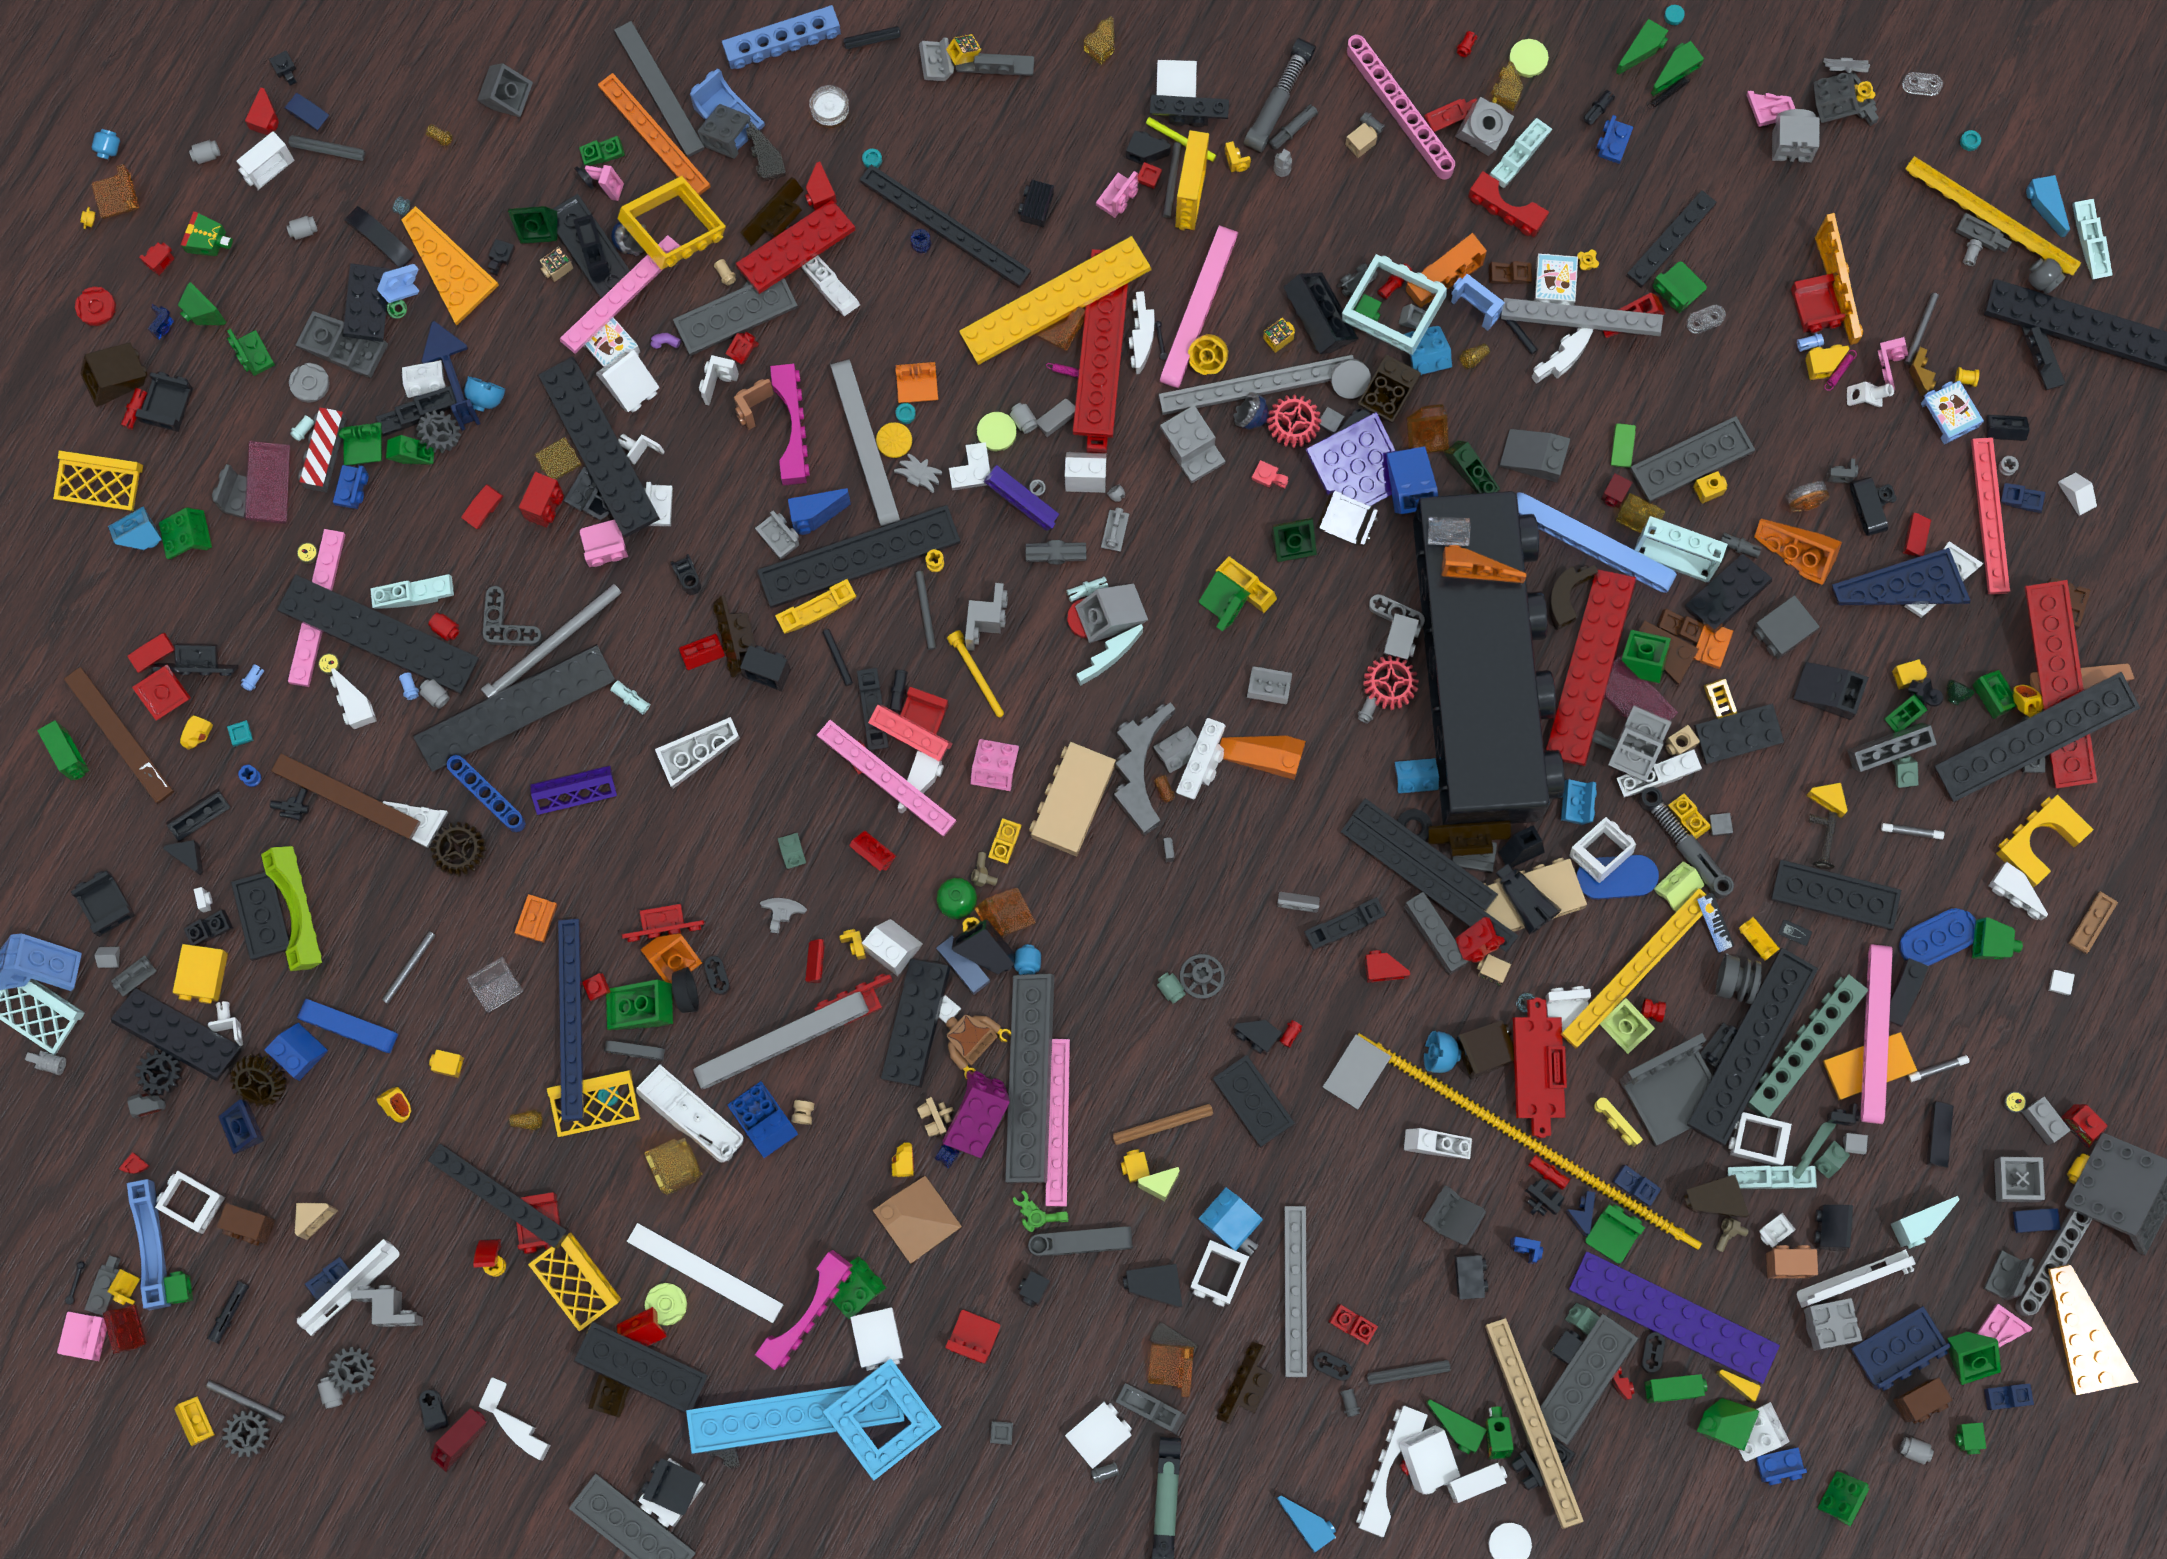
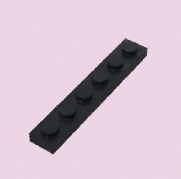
M1701 190L1626 276L1642 288L1714 208L1717 202Z

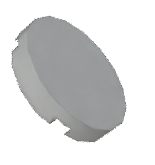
M1357 359L1340 361L1331 373L1333 389L1339 396L1349 399L1361 396L1371 380L1369 369L1363 362Z
M306 363L301 367L298 366L291 373L289 379V387L294 396L300 401L308 403L316 402L323 398L328 392L330 385L329 376L325 370L313 363Z

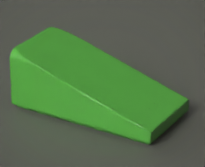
M1615 425L1611 466L1631 467L1635 425Z

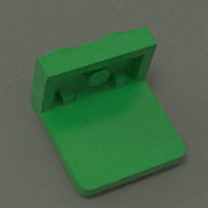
M1681 261L1664 275L1660 273L1652 285L1655 291L1679 314L1705 292L1707 288L1706 284Z
M1609 1204L1604 1208L1590 1234L1586 1237L1585 1242L1607 1258L1620 1264L1645 1227L1641 1225L1642 1221L1638 1218L1625 1215L1621 1207Z
M860 1257L849 1262L853 1265L850 1269L852 1274L845 1283L841 1281L837 1287L840 1289L839 1292L831 1299L848 1319L856 1316L873 1298L886 1289L882 1280L871 1271L868 1264Z

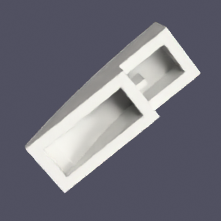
M495 1408L493 1413L506 1434L528 1454L543 1461L551 1445L532 1436L536 1428Z

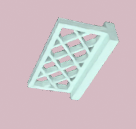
M30 979L26 986L17 987L19 995L9 997L8 989L0 990V1002L6 1001L8 1011L0 1013V1020L53 1055L57 1054L76 1022L81 1020L85 1012L34 979ZM32 995L35 1006L26 1008L24 996ZM20 998L21 1009L12 1011L10 999ZM40 1007H50L52 1017L43 1019ZM36 1008L38 1020L29 1022L27 1010ZM22 1012L23 1024H16L14 1022V1013ZM65 1017L70 1022L65 1029L59 1030L57 1018ZM53 1019L55 1031L45 1033L43 1022ZM39 1023L41 1034L34 1036L31 1034L29 1025ZM56 1034L57 1042L52 1048L47 1044L46 1036Z

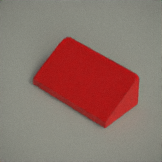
M1918 513L1911 515L1903 554L1916 557L1924 556L1931 523L1930 519Z
M717 634L679 647L687 670L725 656Z
M823 939L809 942L806 982L820 983L822 980L825 948Z

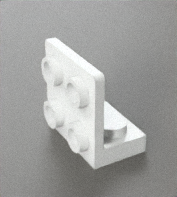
M711 355L710 362H706L704 369L706 373L705 380H701L699 391L702 394L701 397L705 405H710L717 377L726 382H731V380L737 381L739 373L734 360Z
M1771 1402L1756 1409L1760 1412L1744 1451L1739 1450L1744 1461L1754 1459L1790 1442Z

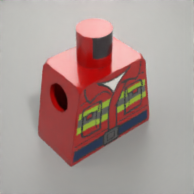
M2074 1104L2061 1116L2068 1128L2087 1148L2108 1127L2086 1104Z

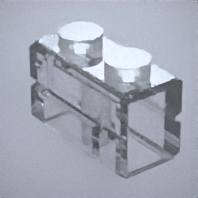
M1429 517L1428 544L1469 546L1470 518Z

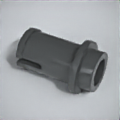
M1365 112L1359 120L1362 124L1366 123L1368 127L1371 126L1376 131L1377 136L1385 127L1384 124H1381L1372 116V113Z
M1354 1389L1340 1392L1346 1410L1344 1414L1347 1413V1417L1359 1415L1361 1408L1357 1405Z
M1113 1462L1100 1468L1094 1467V1470H1091V1475L1094 1483L1099 1482L1100 1484L1102 1480L1118 1476L1119 1471L1116 1463Z

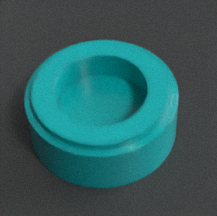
M1671 5L1665 11V21L1670 25H1679L1683 21L1685 12L1681 6Z
M1973 130L1966 131L1960 139V145L1966 151L1976 150L1981 143L1980 135Z
M876 149L866 150L862 156L864 166L869 168L872 164L876 168L880 167L882 164L881 153Z
M909 403L900 404L896 409L897 420L902 424H909L914 421L916 417L915 408Z
M609 1087V1089L613 1091L615 1087ZM600 1089L598 1091V1100L605 1104L611 1093L605 1089ZM613 1095L607 1106L615 1105L619 1098Z

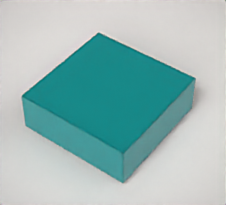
M247 720L227 726L234 747L254 741Z

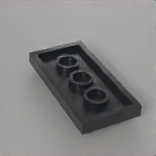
M350 263L343 337L383 342L387 301L378 292L377 288L383 273L390 271L389 268Z
M1742 554L1685 605V609L1713 633H1716L1772 582V577Z
M1773 704L1694 725L1705 764L1784 743Z
M264 872L231 882L250 960L254 961L285 952L290 938L277 886L274 881Z
M1247 1055L1213 1078L1217 1087L1260 1148L1295 1124Z

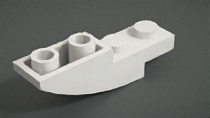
M819 256L801 266L826 300L836 311L839 310L843 316H846L860 306L858 300L838 280L836 274Z
M1144 291L1136 292V299H1132L1133 311H1137L1138 318H1134L1135 330H1132V337H1129V348L1134 351V356H1131V367L1136 369V374L1141 373L1148 360L1154 337V309L1146 310Z
M1578 327L1575 334L1572 336L1570 334L1566 335L1560 341L1559 351L1555 352L1545 364L1541 362L1533 369L1532 379L1537 384L1551 373L1558 379L1570 369L1585 350L1593 329Z
M1691 750L1654 764L1647 781L1630 774L1618 777L1617 781L1623 796L1628 797L1642 793L1648 787L1657 788L1682 779L1686 775L1702 770L1695 750Z

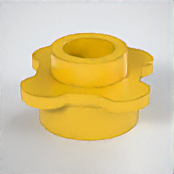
M1865 81L1855 85L1858 102L1875 97V92H1873V86L1870 82Z
M90 207L87 208V212H82L80 222L84 223V229H86V226L93 227L96 212L90 211Z
M1590 250L1586 253H1578L1577 257L1580 260L1581 270H1590L1599 266V262L1596 260V251Z

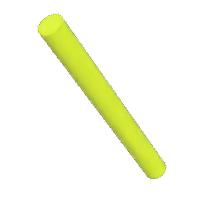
M1151 117L1147 119V125L1187 147L1188 139ZM1208 151L1207 159L1213 162L1216 155Z

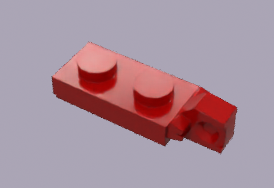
M1475 98L1469 102H1466L1465 99L1456 100L1425 114L1424 117L1435 133L1464 120L1472 104L1477 99Z

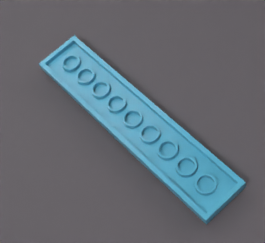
M855 1385L686 1410L691 1452L695 1454L837 1432L822 1411ZM887 1390L883 1391L853 1415L862 1428L904 1422L902 1410Z

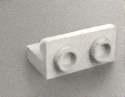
M441 360L402 367L403 386L408 398L446 387Z
M647 482L644 489L660 520L649 526H671L673 487L652 485L651 482Z

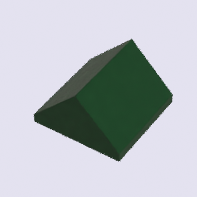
M546 206L508 210L520 244L557 241L556 210Z
M1312 518L1272 526L1271 535L1277 562L1317 555Z

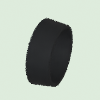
M688 967L673 972L672 988L680 1012H697L699 1009V999L692 972Z

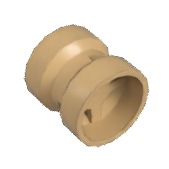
M794 1100L793 1107L795 1111L791 1117V1122L811 1125V1112L814 1110V1103Z

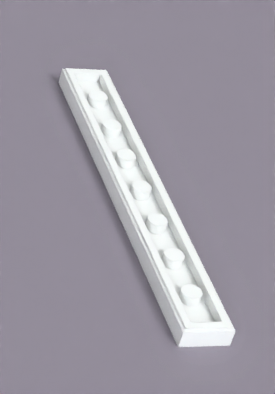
M638 1223L627 1240L628 1243L771 1323L775 1322L784 1306L775 1299Z

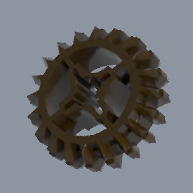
M457 822L456 827L449 823L450 829L447 830L443 826L441 828L443 833L437 832L435 834L439 839L432 840V843L436 846L430 848L431 852L435 853L431 857L433 860H437L435 865L437 867L441 866L440 870L443 873L448 870L449 876H452L455 872L456 876L460 877L461 871H463L467 876L469 875L468 869L475 872L474 865H482L479 858L485 859L486 856L481 852L487 851V848L481 845L485 844L486 840L481 838L482 833L480 831L476 832L477 828L475 826L470 828L467 822L463 827L461 822ZM464 834L470 837L456 840L453 836ZM449 841L450 847L446 854L443 855L444 845ZM454 842L457 844V846L461 847V852L464 856L457 852V850L455 849L456 846L454 845ZM474 843V851L472 856L469 858L467 852L472 847L471 845ZM460 858L464 863L451 864L448 861Z
M251 1053L248 1056L242 1057L236 1062L230 1074V1082L233 1083L232 1089L237 1090L236 1095H241L242 1100H248L249 1105L255 1103L257 1108L261 1105L267 1107L269 1104L273 1105L281 1099L286 1090L288 1079L285 1078L286 1072L280 1071L282 1065H276L275 1060L271 1061L268 1059V1055L263 1058L260 1053L256 1056Z

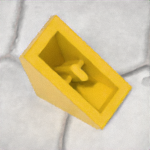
M1841 783L1812 788L1806 795L1840 818L1848 811Z

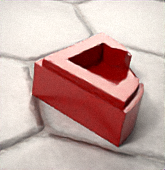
M132 1152L119 1169L126 1173L137 1174L145 1171L150 1165Z

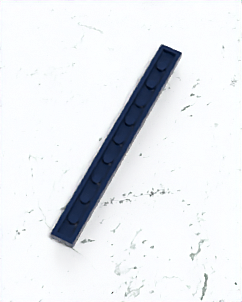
M558 920L561 1120L563 1122L584 1120L580 920Z

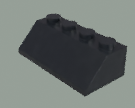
M1322 272L1298 274L1283 287L1287 293V298L1292 302L1297 316L1303 322L1305 331L1310 335L1314 347L1319 354L1332 353L1358 340L1352 326L1342 321L1343 309Z

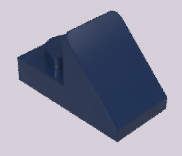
M1586 1191L1584 1196L1581 1195L1579 1208H1582V1211L1571 1209L1565 1211L1584 1236L1590 1234L1596 1192Z

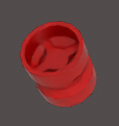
M1645 998L1641 1014L1647 1020L1651 1017L1655 1022L1662 1023L1666 1002L1659 1001L1653 1004L1651 999Z

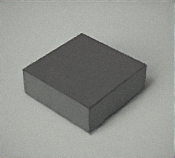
M992 1421L990 1443L1012 1445L1013 1423Z

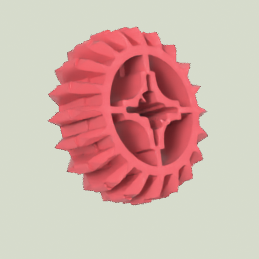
M1295 394L1292 399L1286 395L1285 402L1279 398L1278 405L1273 404V410L1269 411L1270 417L1267 418V423L1270 425L1268 430L1273 431L1271 435L1273 438L1279 436L1277 439L1278 443L1284 440L1285 447L1288 446V443H1292V448H1295L1296 443H1299V446L1302 447L1304 441L1309 444L1311 442L1310 438L1315 439L1317 435L1315 432L1320 430L1318 426L1321 424V419L1318 418L1320 412L1315 411L1317 409L1316 405L1310 406V399L1304 402L1303 395L1300 397V400L1296 399L1297 396ZM1295 408L1292 412L1282 413L1287 409ZM1301 410L1308 415L1310 422L1301 416ZM1297 415V421L1293 424V427L1291 428V421H1293V419H1295V416ZM1278 420L1287 426V432L1280 427ZM1296 430H1303V431H1304V432L1299 433V434H1294V432H1295Z
M1389 655L1387 661H1385L1384 657H1380V663L1375 660L1373 661L1374 667H1368L1369 673H1365L1364 678L1367 680L1364 681L1363 685L1368 687L1365 689L1366 694L1372 693L1369 698L1377 699L1375 701L1376 706L1381 702L1383 703L1382 709L1390 705V710H1393L1394 704L1400 709L1402 708V702L1408 705L1409 699H1414L1415 695L1412 692H1417L1418 688L1414 685H1417L1419 680L1414 679L1417 676V672H1410L1413 666L1409 665L1406 667L1407 660H1403L1400 663V658L1396 657L1395 661H1392V656ZM1387 669L1385 677L1374 680L1380 671ZM1394 669L1401 672L1404 677L1397 676ZM1390 675H1391V680H1393V682H1394V685H1393V687H1392V690H1391V686H1389V683H1388V680H1389ZM1407 686L1404 693L1395 697V690L1397 688ZM1381 688L1386 690L1388 696H1385L1382 693H1380L1378 689Z

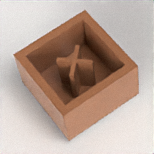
M1780 1245L1766 1253L1767 1279L1812 1278L1818 1275L1817 1249H1811L1809 1245H1801L1793 1249H1789L1788 1245Z

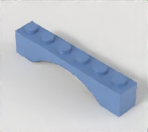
M148 1179L127 1183V1189L140 1247L143 1308L154 1310L170 1307L171 1304L166 1301L164 1278L167 1277L159 1213L158 1209L155 1208L157 1205L155 1183Z

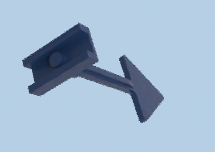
M433 321L422 363L442 359L457 401L456 404L451 405V408L463 431L465 430L464 424L475 421L477 425L481 424L470 399H464L450 358L451 355L467 350L468 347Z

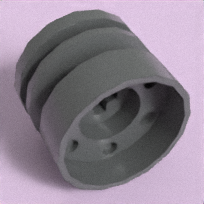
M1725 954L1717 977L1716 996L1730 999L1734 991H1737V1001L1741 1002L1745 996V1002L1752 1004L1761 983V962L1755 960L1751 967V960L1746 959L1743 966L1740 967V958L1738 956Z

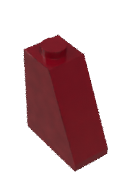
M470 1408L435 1443L431 1459L447 1472L484 1430L486 1425L484 1416Z

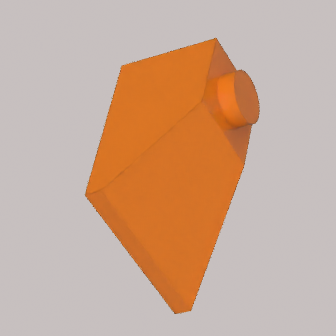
M681 933L656 937L640 949L661 978L668 983H672L673 972L686 967L693 971L702 964Z

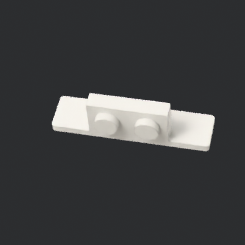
M1210 718L1206 719L1176 792L1194 800L1201 784L1209 786L1210 782L1214 780L1216 767L1224 756V748L1219 745L1226 727L1224 723Z

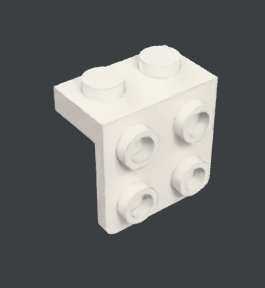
M1584 986L1572 987L1571 991H1564L1563 988L1551 989V992H1548L1545 996L1548 1017H1562L1563 1032L1589 1005L1588 1000L1591 998L1590 989H1584Z

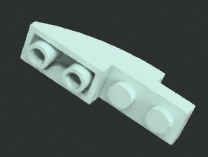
M449 574L415 582L403 581L371 588L372 608L374 609L422 605L438 602L440 598L454 596L452 576Z

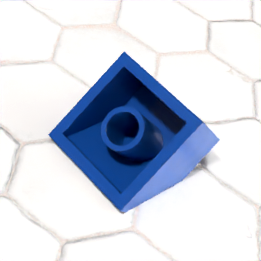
M300 1023L279 1034L265 1049L278 1064L282 1065L298 1081L329 1051Z

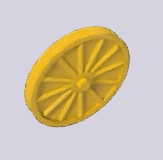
M888 423L877 433V447L887 457H901L910 450L912 435L903 424Z

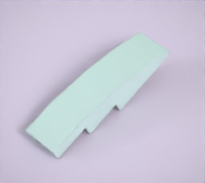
M1536 118L1503 156L1501 162L1491 171L1490 176L1497 179L1499 185L1505 188L1552 131V128Z
M2094 199L2072 203L2080 243L2091 278L2097 279L2112 276L2106 236L2103 237L2100 217L2097 218Z
M1140 624L1106 641V651L1092 657V666L1077 673V681L1080 686L1099 676L1115 664L1141 636L1143 626Z
M1793 1166L1728 1167V1176L1736 1175L1740 1189L1817 1188L1815 1166H1808L1799 1179L1792 1175L1796 1169Z

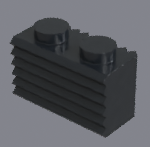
M1031 180L1030 186L1026 185L1023 195L1026 199L1024 203H1020L1018 210L1022 222L1044 227L1054 195V185Z

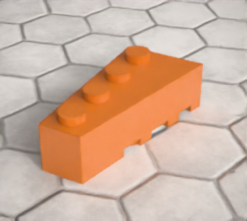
M1472 233L1436 262L1427 266L1421 273L1433 282L1438 281L1442 283L1448 290L1454 286L1460 277L1463 279L1466 274L1470 275L1483 266L1487 250ZM1407 281L1406 292L1419 308L1425 306L1436 296Z

